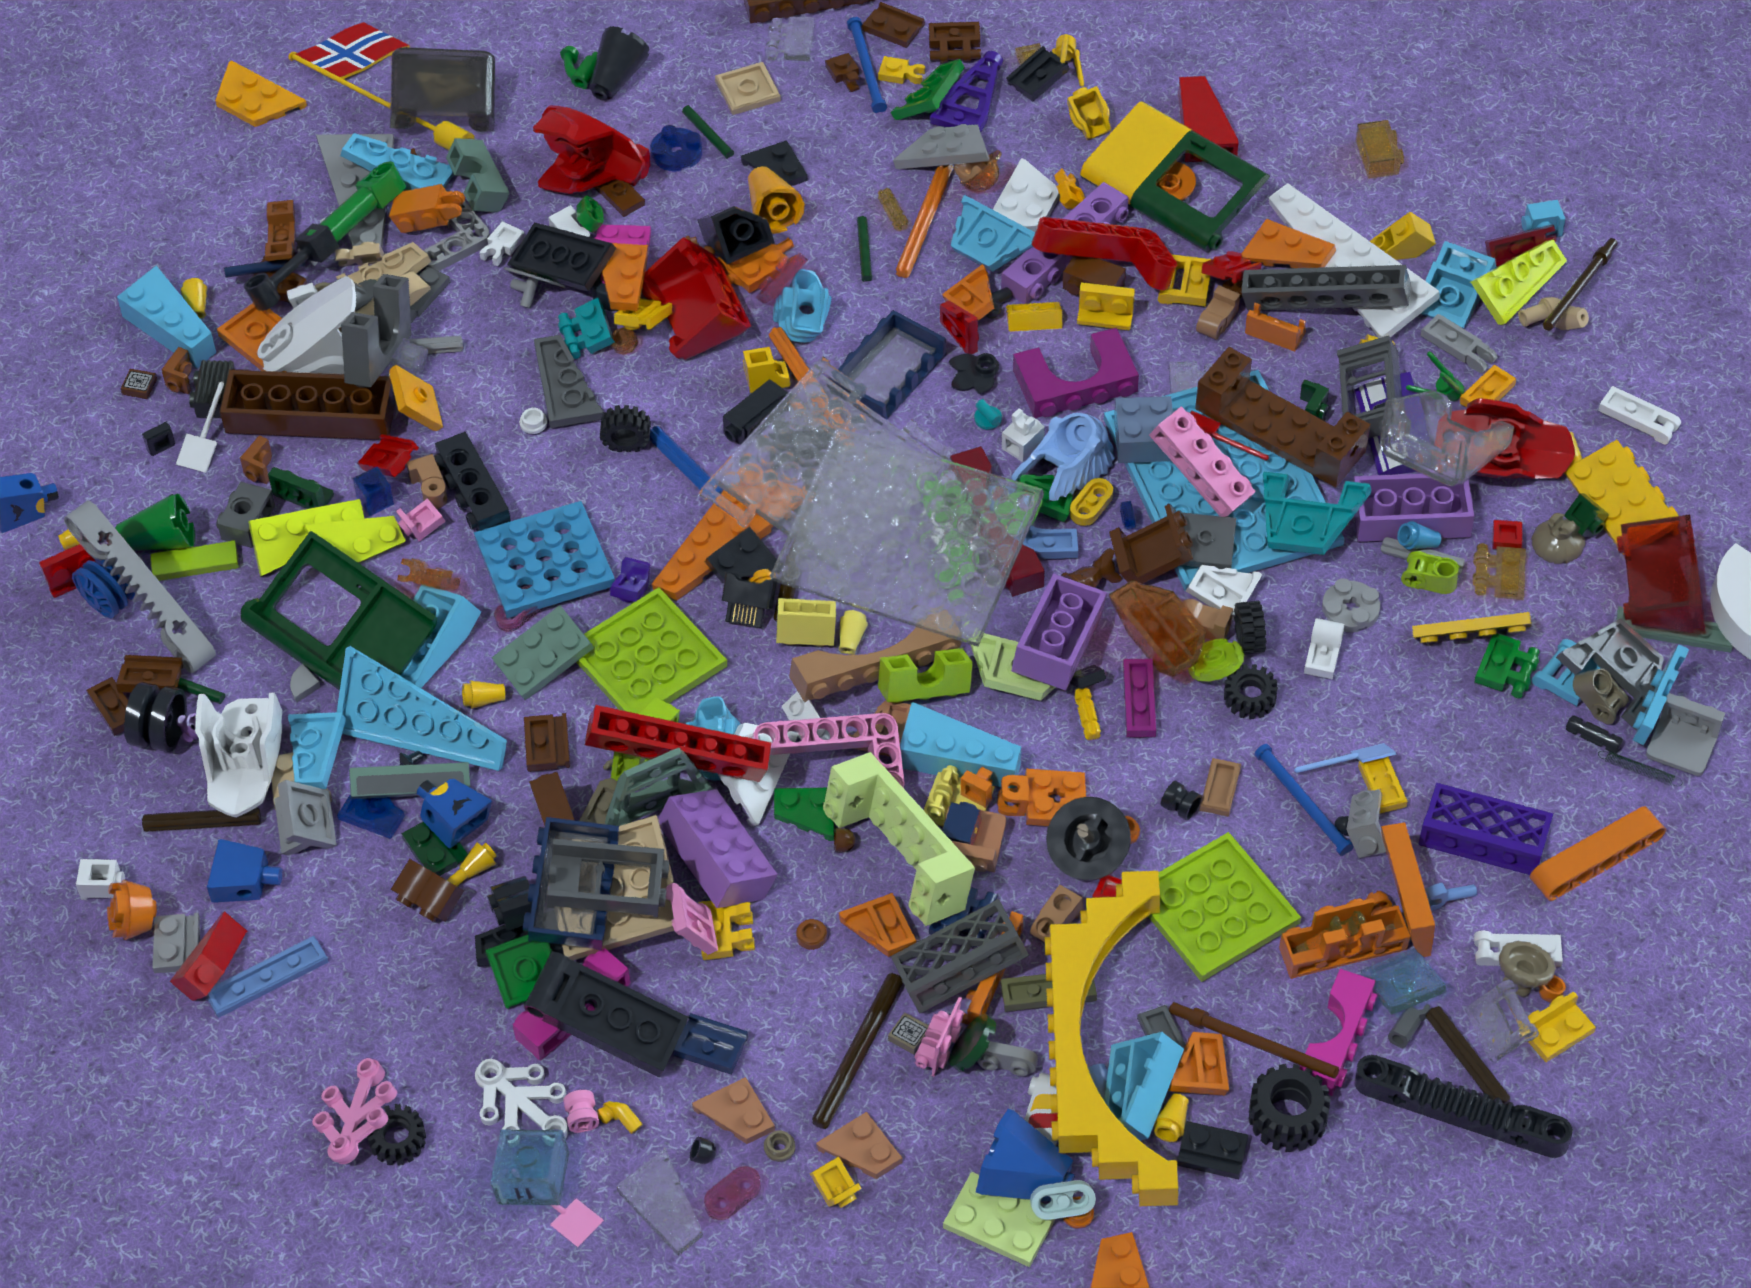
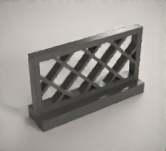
M997 899L892 955L891 958L910 998L920 1014L1029 956L1000 900ZM999 911L995 922H985L987 917ZM966 928L971 929L967 937L958 936L962 930ZM980 930H990L985 939L976 938ZM999 931L1005 932L1002 935L996 937ZM944 943L940 952L931 951L934 945ZM953 944L962 945L958 953H949ZM971 946H978L969 952ZM912 957H917L913 966L901 964ZM926 958L935 959L931 968L922 967ZM944 960L951 961L942 966ZM917 975H923V977L915 980Z

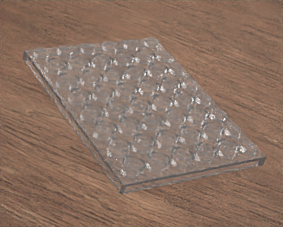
M837 427L770 574V578L777 580V583L978 647L1044 496L1043 489Z

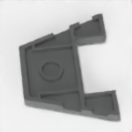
M1621 618L1593 635L1584 638L1570 648L1568 647L1556 657L1574 675L1582 671L1590 658L1600 668L1607 670L1611 677L1634 698L1621 716L1631 727L1640 711L1645 712L1646 708L1641 706L1649 690L1654 691L1655 687L1650 684L1657 669H1662L1664 659L1658 651Z

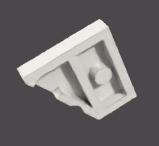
M1201 565L1186 592L1210 607L1221 609L1222 605L1233 608L1232 620L1234 621V605L1240 602H1247L1262 573L1256 571L1252 574L1237 572V569H1218L1215 566Z

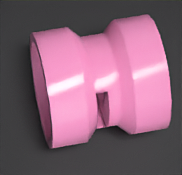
M576 1090L568 1093L563 1101L565 1111L569 1113L567 1117L569 1130L574 1133L594 1130L598 1127V1114L593 1109L596 1105L594 1093L589 1090Z

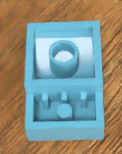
M1445 241L1436 262H1433L1425 280L1439 290L1440 298L1421 314L1430 318L1440 314L1464 329L1481 299L1470 282L1495 269V258Z

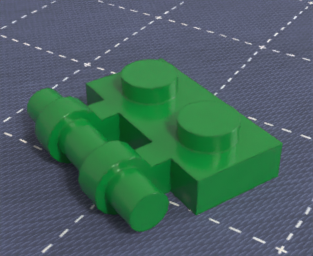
M1498 633L1492 635L1476 673L1474 683L1499 691H1503L1505 684L1508 683L1513 686L1511 695L1515 698H1522L1524 691H1527L1531 684V673L1537 669L1539 664V649L1530 647L1526 653L1519 650L1521 641ZM1514 663L1521 666L1520 672L1511 670Z

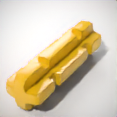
M1087 687L1083 689L1078 688L1075 690L1074 697L1078 705L1077 709L1082 727L1084 728L1085 738L1087 740L1099 739L1101 730L1097 722L1094 703L1091 700L1090 689Z

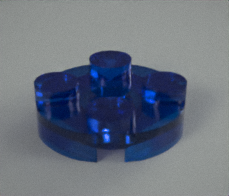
M673 125L664 126L661 132L653 138L650 145L651 156L655 160V164L661 169L672 172L682 171V168L688 166L690 168L695 166L703 154L699 133L686 128H676ZM674 147H681L682 149L677 150L676 152H672V148Z

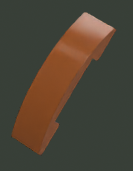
M294 200L267 202L268 243H265V260L292 259L295 256L296 250Z

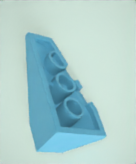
M423 583L413 601L437 617V624L432 634L401 674V677L419 688L424 686L469 636L481 614V611L463 596Z

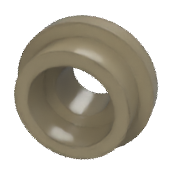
M782 1130L772 1132L764 1141L766 1156L776 1162L788 1160L795 1152L794 1138ZM782 1144L785 1146V1149L775 1150L774 1147Z

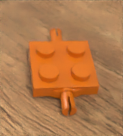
M786 238L777 245L771 244L728 265L720 257L717 259L726 272L730 283L742 286L751 293L792 268L791 260L783 253L793 248L794 244L791 239Z

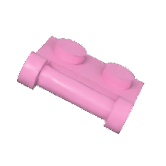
M669 884L665 888L667 889L666 899L672 905L674 916L672 926L675 932L707 955L718 951L710 908L703 903L695 902L685 894L684 889L678 884Z

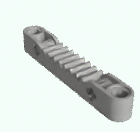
M87 500L64 517L67 528L87 553L94 559L105 560L103 563L104 567L112 565L113 569L110 575L119 574L121 577L117 583L119 585L128 584L125 593L134 592L135 596L132 601L143 602L139 610L150 611L147 619L158 620L154 628H162L160 638L163 644L174 657H182L183 667L189 673L196 672L216 656V652L208 639L94 503ZM98 540L101 542L106 540L108 544L103 543L100 545L98 543ZM180 629L182 633L174 634L172 630Z

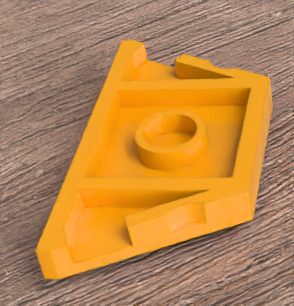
M232 60L228 63L215 100L217 107L254 127L263 125L269 120L286 116L285 112L297 107L302 110L307 107L305 99Z

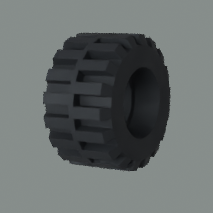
M1281 1064L1278 1070H1275L1274 1067L1267 1069L1266 1075L1261 1074L1257 1078V1083H1254L1252 1087L1248 1112L1249 1123L1253 1125L1252 1131L1255 1136L1261 1134V1142L1265 1145L1269 1141L1272 1142V1149L1278 1151L1280 1146L1286 1147L1285 1152H1292L1293 1147H1298L1299 1151L1305 1150L1307 1142L1310 1146L1316 1144L1317 1138L1323 1136L1325 1127H1327L1331 1103L1327 1085H1322L1323 1079L1319 1075L1313 1077L1312 1070L1308 1068L1305 1071L1300 1070V1065L1293 1064V1068H1287L1286 1064ZM1280 1100H1293L1300 1103L1306 1111L1294 1116L1285 1115L1277 1111L1273 1104Z

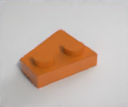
M983 264L942 294L945 302H953L975 315L978 320L994 309L989 275Z
M1191 1033L1168 1091L1226 1095L1229 1091L1222 1034Z

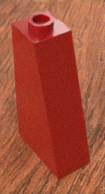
M1179 77L1178 98L1181 124L1238 156V138L1206 77ZM1190 153L1184 154L1185 162H1204Z

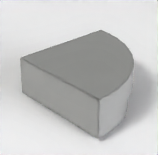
M303 664L294 671L291 677L290 687L294 700L299 702L320 688L319 681Z

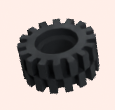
M617 405L614 410L610 407L607 409V413L604 412L601 417L600 441H603L602 444L604 446L609 445L608 449L612 451L617 448V452H622V450L631 452L632 449L635 452H639L640 447L644 449L649 444L651 427L649 415H646L644 410L638 412V407L635 406L633 409H629V405H624V408H620V405Z
M1260 601L1236 603L1234 605V627L1237 642L1241 646L1244 655L1265 652L1267 644L1265 637L1266 624Z
M1244 664L1241 671L1238 669L1233 674L1227 676L1224 688L1226 707H1231V712L1234 715L1239 711L1240 718H1244L1245 714H1249V719H1254L1255 714H1258L1259 718L1264 717V712L1269 714L1272 711V707L1276 704L1278 689L1277 680L1273 679L1274 675L1271 671L1266 674L1267 668L1263 666L1260 670H1257L1256 664H1252V669H1248L1247 664ZM1245 686H1254L1260 689L1262 694L1257 697H1247L1240 693V689Z
M395 1104V1110H390L389 1105L385 1106L384 1109L388 1115V1122L385 1126L376 1129L367 1136L371 1152L374 1156L377 1155V1159L380 1162L386 1159L387 1165L393 1166V1161H397L398 1166L404 1165L403 1159L405 1158L410 1163L414 1160L413 1154L419 1156L422 1153L420 1147L424 1148L426 1144V1133L422 1118L419 1117V1113L416 1110L412 1112L411 1107L405 1105L404 1110L401 1109L400 1104ZM400 1126L408 1130V1137L399 1143H388L384 1139L386 1132L393 1127Z

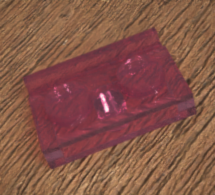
M801 253L789 259L785 256L776 265L775 269L777 272L772 278L770 276L766 277L758 286L761 291L755 297L763 304L775 299L808 259Z

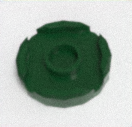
M981 1014L965 1028L955 1043L949 1057V1064L953 1068L962 1072L964 1068H971L982 1057L989 1047L990 1041L987 1040L989 1033L994 1035L996 1032L995 1020L987 1014Z

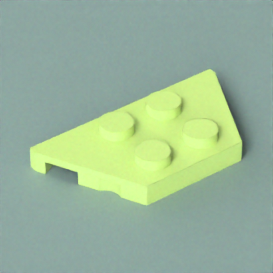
M971 630L969 642L984 687L1039 701L1056 688L1011 671L1016 647L1019 642Z

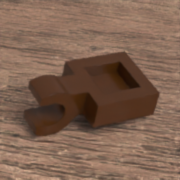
M849 53L825 60V67L835 83L843 81L849 92L860 89L856 80H859V68Z

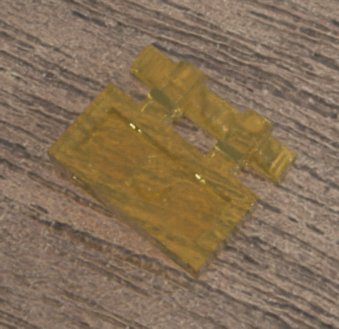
M1478 544L1477 552L1473 555V564L1476 566V572L1473 574L1472 583L1475 586V593L1477 595H1485L1487 588H1495L1494 598L1523 600L1526 549L1497 546L1496 555H1490L1487 544ZM1487 567L1495 568V576L1487 573Z

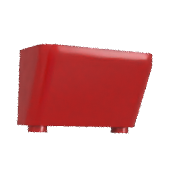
M683 237L645 272L642 285L643 295L648 300L661 301L662 306L672 303V314L667 318L675 335L669 339V350L676 358L689 359L743 334L751 327L750 321L719 260L711 252Z

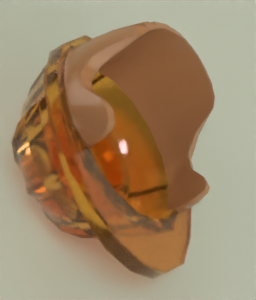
M997 150L989 154V161L955 164L954 170L960 179V184L977 192L986 191L994 186L999 178L997 161L1002 156V152Z

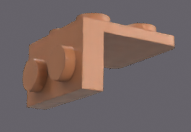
M980 810L982 821L974 845L952 842L972 863L975 871L995 873L1006 826V817L1003 814Z

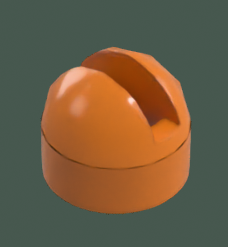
M1383 891L1370 892L1366 898L1374 899L1373 910L1380 906L1392 907L1390 898Z
M1553 975L1550 982L1539 986V995L1544 1001L1551 1003L1555 998L1564 994L1566 985L1561 978Z

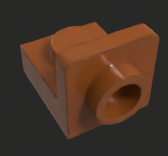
M178 347L161 370L165 386L173 392L180 391L189 395L191 387L188 376L192 370V364L188 350Z
M259 435L240 457L244 475L253 482L258 480L266 485L269 482L266 466H268L272 458L267 438Z

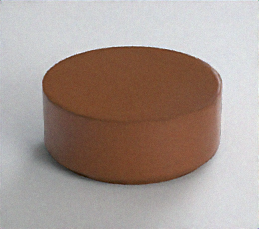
M808 919L801 922L796 930L797 942L801 947L808 950L822 947L827 940L825 925L816 919Z

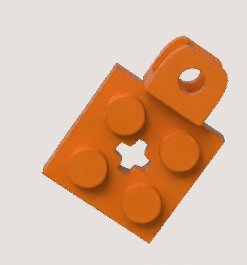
M1026 768L1024 776H1004L1001 780V789L997 794L998 812L1006 816H1025L1026 813V825L1049 826L1051 819L1063 805L1074 799L1086 797L1085 772ZM1010 785H1015V786H1017V788H1008V787H1009ZM1056 794L1059 795L1061 799L1059 803L1054 802L1053 798L1048 796ZM1004 801L1010 802V803H1015V804L1012 805V806H1009V805L1005 804Z

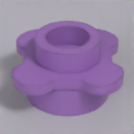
M192 713L187 717L184 715L177 718V725L181 727L182 739L187 743L192 742L194 739H199L195 732L196 713Z

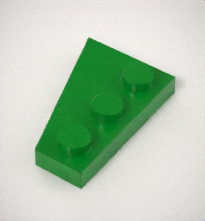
M958 59L939 65L921 82L923 88L910 93L905 98L907 103L904 106L895 107L890 112L893 118L899 120L923 112L932 113L936 111L952 85L959 80V75L965 68L962 61Z

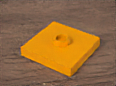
M397 365L390 368L389 375L398 411L432 431H439L443 428L433 386Z

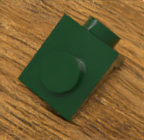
M1304 380L1301 384L1300 400L1308 402L1305 411L1324 420L1329 405H1327L1329 388Z
M1580 493L1564 515L1568 520H1573L1580 527L1578 534L1582 537H1593L1602 531L1605 526L1604 521L1609 514L1585 493Z

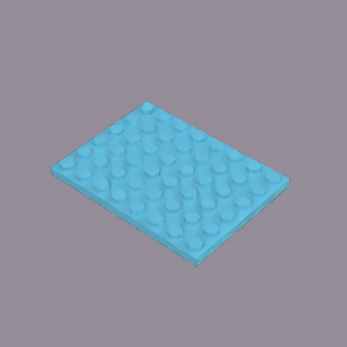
M1259 370L1251 371L1250 380L1269 390ZM1197 387L1165 395L1171 396L1173 412L1182 406L1186 412L1190 413L1192 410L1206 416L1195 409ZM1115 410L1104 412V422L1116 445ZM1221 424L1216 433L1269 456V460L1266 461L1212 438L1218 449L1232 460L1233 466L1242 476H1245L1250 481L1252 488L1256 491L1246 502L1228 516L1236 518L1231 569H1237V572L1250 573L1312 555L1311 553L1271 549L1268 547L1263 472L1288 474L1290 482L1284 498L1326 503L1312 474ZM1172 461L1124 463L1152 523L1167 516L1165 505L1169 503L1176 511L1181 510L1183 513L1219 516ZM1340 533L1329 549L1343 546L1344 537L1342 533ZM1180 565L1174 568L1184 591H1186L1200 567Z

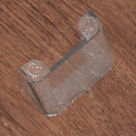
M1431 390L1385 401L1380 446L1387 457L1452 487L1466 482L1511 444L1514 426L1503 421H1497L1492 423L1487 430L1476 432L1452 421V405L1448 397L1438 391Z

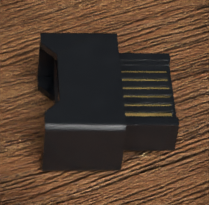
M726 572L721 600L728 602L725 622L761 628L763 626L765 609H773L777 580L766 579L762 583L742 580L738 573Z

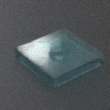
M1415 948L1361 970V976L1375 980L1373 993L1378 994L1377 998L1391 1015L1446 993V984Z

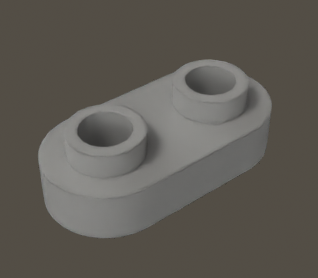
M990 1041L989 1047L977 1062L982 1068L987 1070L999 1068L1009 1070L1017 1076H1026L1035 1072L1038 1056L1027 1048Z

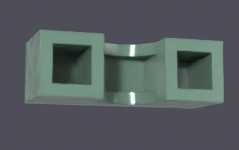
M455 138L446 159L454 175L470 178L464 194L472 211H501L508 199L509 191L483 140Z

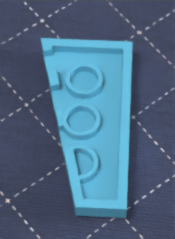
M355 133L342 148L340 155L369 171H372L384 162H394L406 184L405 189L407 190L442 184L445 188L454 175L450 165L437 162L436 157L426 155L425 158L410 154L411 150L403 147L393 149L387 147L386 142Z

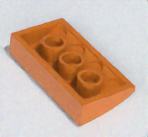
M1406 823L1381 826L1383 843L1413 946L1423 957L1431 956L1435 922Z

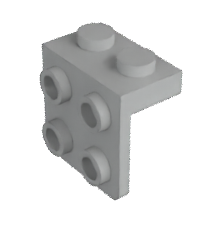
M1668 693L1660 720L1647 748V758L1695 776H1701L1704 773L1719 736L1725 712L1719 711L1712 706H1705L1691 701L1686 697Z

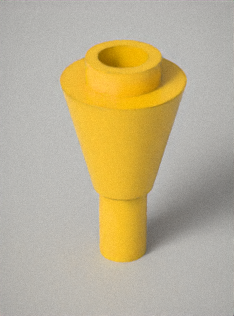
M476 842L460 865V869L449 877L447 881L459 886L467 878H471L495 866L494 858L497 857L496 853L487 843L481 846Z

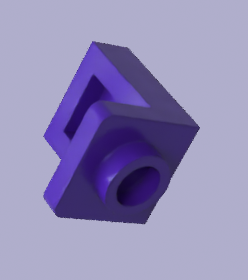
M625 557L622 560L621 574L610 587V596L617 597L624 602H636L639 600L649 585L650 563Z

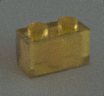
M1382 120L1357 124L1355 141L1368 179L1399 175L1400 164L1404 163V155L1402 149L1397 147V134L1395 130L1391 129L1389 121Z

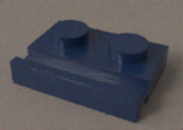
M690 1013L689 1020L679 1037L673 1053L676 1057L732 1075L743 1051L745 1041L748 1040V1031Z

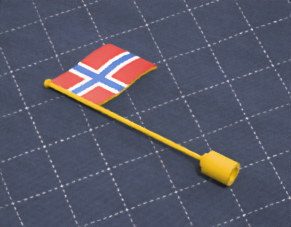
M365 22L346 28L318 45L298 53L292 51L288 55L290 61L296 60L434 131V142L447 150H450L455 138L475 140L471 132L449 121H443L434 126L344 80L370 68L392 54L410 48V45Z

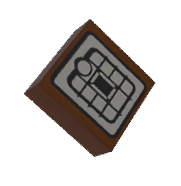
M130 368L120 388L122 395L148 399L157 381L156 373Z

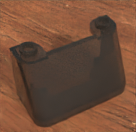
M408 47L396 49L392 53L390 128L407 129L415 125L416 115L469 117V126L473 130L479 132L494 131L496 68L494 55L488 51Z

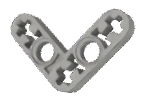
M465 201L463 205H459L462 208L461 215L448 221L457 233L423 250L430 259L436 260L434 262L431 260L427 266L437 271H441L488 245L487 238L490 236L488 227ZM462 218H468L471 220L467 224L458 223V221ZM473 230H475V233L481 238H478L477 236L473 237ZM452 246L462 247V249L457 252L449 251V248H451Z

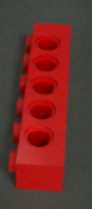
M595 705L589 717L584 744L590 747L647 759H653L676 748H681L699 770L759 783L768 770L771 742Z

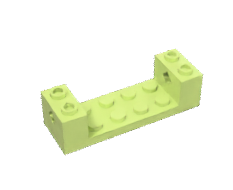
M869 752L832 766L823 804L825 814L839 828L869 817L872 823L888 838V841L905 857L907 863L916 869L908 905L911 912L927 926L964 911L975 867L877 758Z

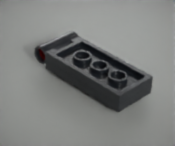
M550 952L524 1005V1009L536 1017L543 1018L542 1021L657 1077H660L689 1018L558 952ZM585 1004H591L594 1010H587Z

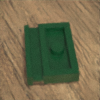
M424 822L401 833L402 839L420 865L439 876L458 867L457 865L462 863L468 855L460 842L449 849Z

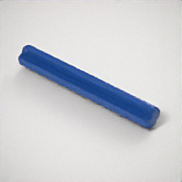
M654 426L650 429V441L712 502H715L723 492V489L659 426Z

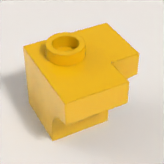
M770 347L743 351V368L750 393L754 392L769 379L781 388L790 387V377L785 361L781 362L773 359Z

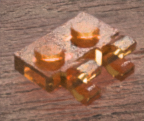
M402 558L401 564L407 565L410 568V574L408 576L398 575L397 581L413 582L436 589L459 588L461 578L452 576V570L436 567V569L430 568L425 561L416 558Z

